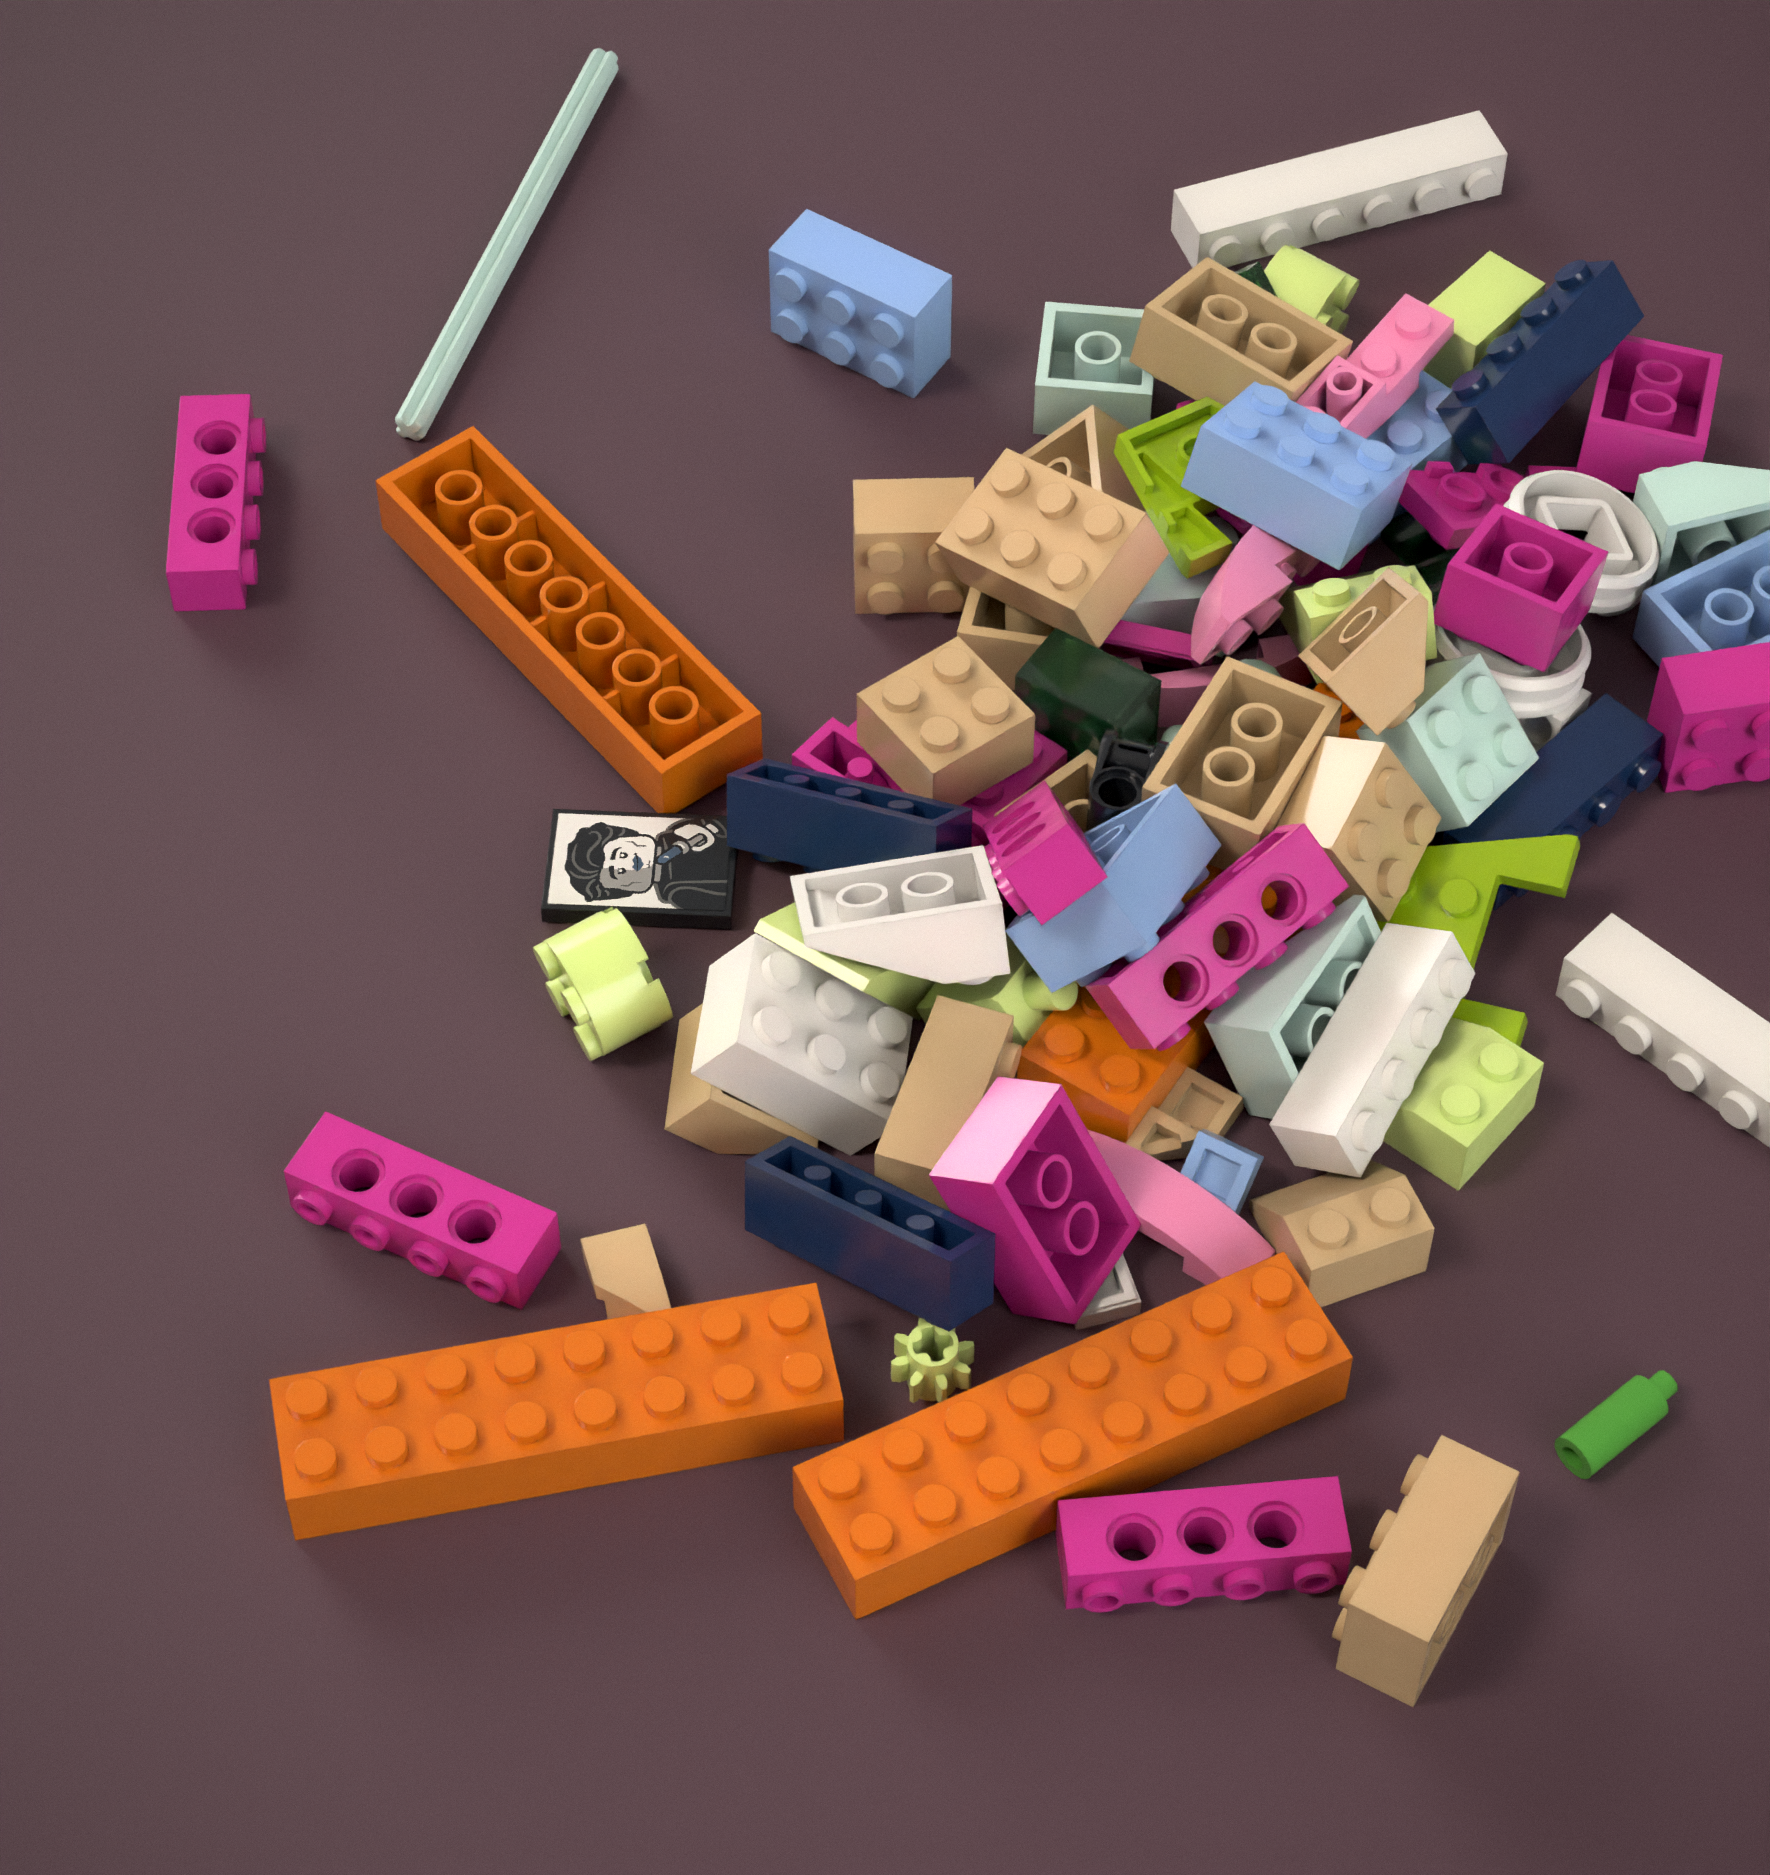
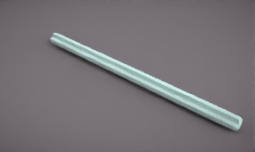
M597 48L590 53L395 417V423L397 424L396 432L402 438L409 437L414 441H419L425 437L619 70L616 64L618 56L612 50L605 52L603 49Z

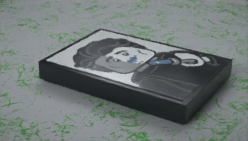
M553 809L541 903L542 922L579 923L613 906V909L617 908L629 925L731 930L738 849L727 846V816Z

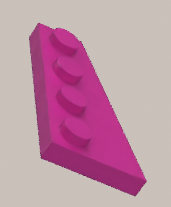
M1428 461L1424 470H1410L1398 502L1429 532L1430 537L1437 544L1443 546L1446 550L1458 549L1463 546L1496 503L1504 506L1510 499L1514 487L1521 480L1532 474L1551 470L1576 472L1577 467L1528 465L1525 474L1520 475L1513 470L1503 468L1501 464L1480 463L1476 473L1453 472L1454 468L1450 462Z

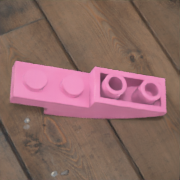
M1405 293L1346 360L1337 355L1299 397L1296 403L1313 412L1324 413L1334 417L1340 422L1342 427L1367 439L1419 388V373L1453 336L1454 319Z
M1253 525L1235 546L1200 599L1194 615L1191 633V657L1201 665L1220 651L1229 656L1246 641L1253 630L1258 635L1266 631L1283 612L1284 607L1278 601L1293 582L1292 578L1297 573L1300 577H1304L1320 560Z

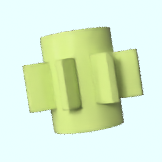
M919 1318L918 1326L911 1331L909 1336L896 1333L894 1336V1354L897 1357L891 1361L892 1382L907 1380L910 1389V1402L915 1403L919 1399L942 1402L951 1395L956 1387L969 1390L971 1387V1369L968 1365L974 1362L973 1341L959 1342L955 1328L948 1332L940 1327L931 1325L922 1318Z

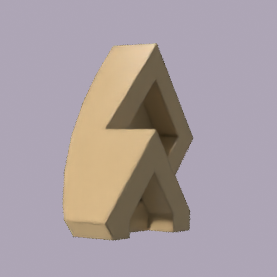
M1187 1067L1158 1109L1153 1106L1150 1107L1125 1144L1157 1160L1187 1158L1199 1130L1207 1129L1224 1137L1244 1109L1243 1097Z
M646 1224L580 1239L584 1262L596 1298L605 1301L607 1319L671 1308Z

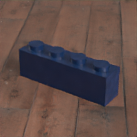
M1580 259L1562 267L1555 274V282L1547 291L1522 309L1520 313L1521 318L1506 334L1499 336L1488 345L1485 357L1471 371L1464 373L1454 381L1451 387L1452 392L1439 404L1436 411L1468 464L1510 463L1644 317L1613 260L1586 262Z
M1605 693L1536 752L1539 759L1468 827L1444 831L1442 845L1566 834L1578 836L1580 841L1581 836L1592 826L1602 827L1607 824L1617 812L1621 801L1635 790L1641 793L1655 780L1661 768L1658 755L1664 734ZM1504 884L1499 885L1492 910L1496 911L1513 895L1519 898L1524 896L1529 890Z
M764 758L727 774V846L752 852V857L759 861H787L803 865V870L806 873L826 871L972 847V808Z
M788 1136L745 1161L746 1231L948 1332L993 1304L995 1233L792 1136Z

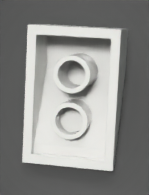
M983 845L790 876L792 892L806 948L942 984L959 982L965 985H977L989 981L993 976L1010 974L1002 902Z

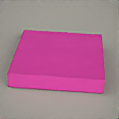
M1120 620L1099 649L1090 646L1097 653L1126 659L1140 657L1141 662L1179 670L1211 666L1214 658L1213 656L1199 665L1191 657V634Z

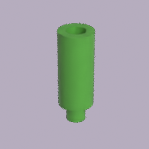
M1659 1370L1649 1379L1641 1375L1632 1377L1555 1440V1450L1562 1463L1575 1476L1581 1479H1589L1668 1414L1667 1400L1678 1391L1676 1381L1664 1370Z

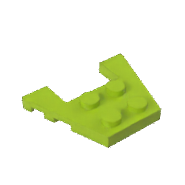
M1204 397L1118 434L1114 448V454L1179 571L1186 579L1224 563L1230 555L1233 544L1228 537L1203 516L1220 507L1181 487L1200 427L1224 407L1223 404L1209 397Z
M1566 834L1427 846L1410 879L1408 889L1401 897L1390 921H1376L1379 929L1382 932L1386 923L1452 931L1474 970L1499 885L1504 884L1565 898L1580 849L1578 836ZM1466 995L1461 999L1451 1016L1452 1018L1489 1027L1517 1046H1521L1528 1023L1524 1012L1465 999Z

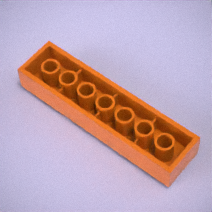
M474 426L375 480L382 529L657 813L675 814L726 783L727 774L763 759L761 712Z
M1283 1251L792 1467L794 1509L853 1617L857 1620L1056 1530L1058 1500L1136 1494L1346 1399L1353 1356Z
M817 1283L269 1379L285 1500L295 1541L844 1441V1401Z

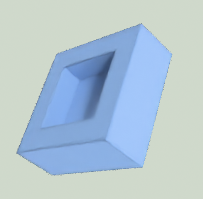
M1202 1129L1198 1131L1180 1173L1210 1192L1239 1215L1264 1156L1207 1129Z

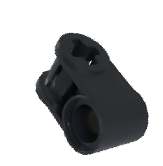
M1109 728L1105 730L1089 786L1086 832L1141 803L1142 787L1169 747V742L1159 740L1156 745H1150L1120 738L1117 730Z

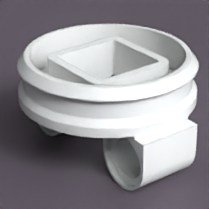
M1551 470L1532 474L1521 480L1514 487L1510 499L1504 504V507L1557 530L1587 531L1588 534L1583 541L1609 552L1588 613H1597L1606 617L1617 616L1631 610L1641 601L1643 590L1649 588L1653 582L1652 576L1659 564V548L1655 533L1648 519L1627 496L1597 478L1567 470Z
M1434 624L1437 658L1426 660L1425 668L1431 664L1480 653L1536 752L1587 709L1592 693L1582 688L1585 672L1591 661V645L1581 624H1579L1545 672L1531 666H1521L1477 642L1462 639L1452 631Z

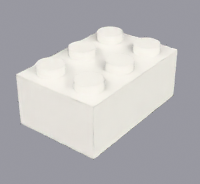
M755 933L709 966L691 1074L851 1156L882 1136L905 1078L913 1017L864 993Z

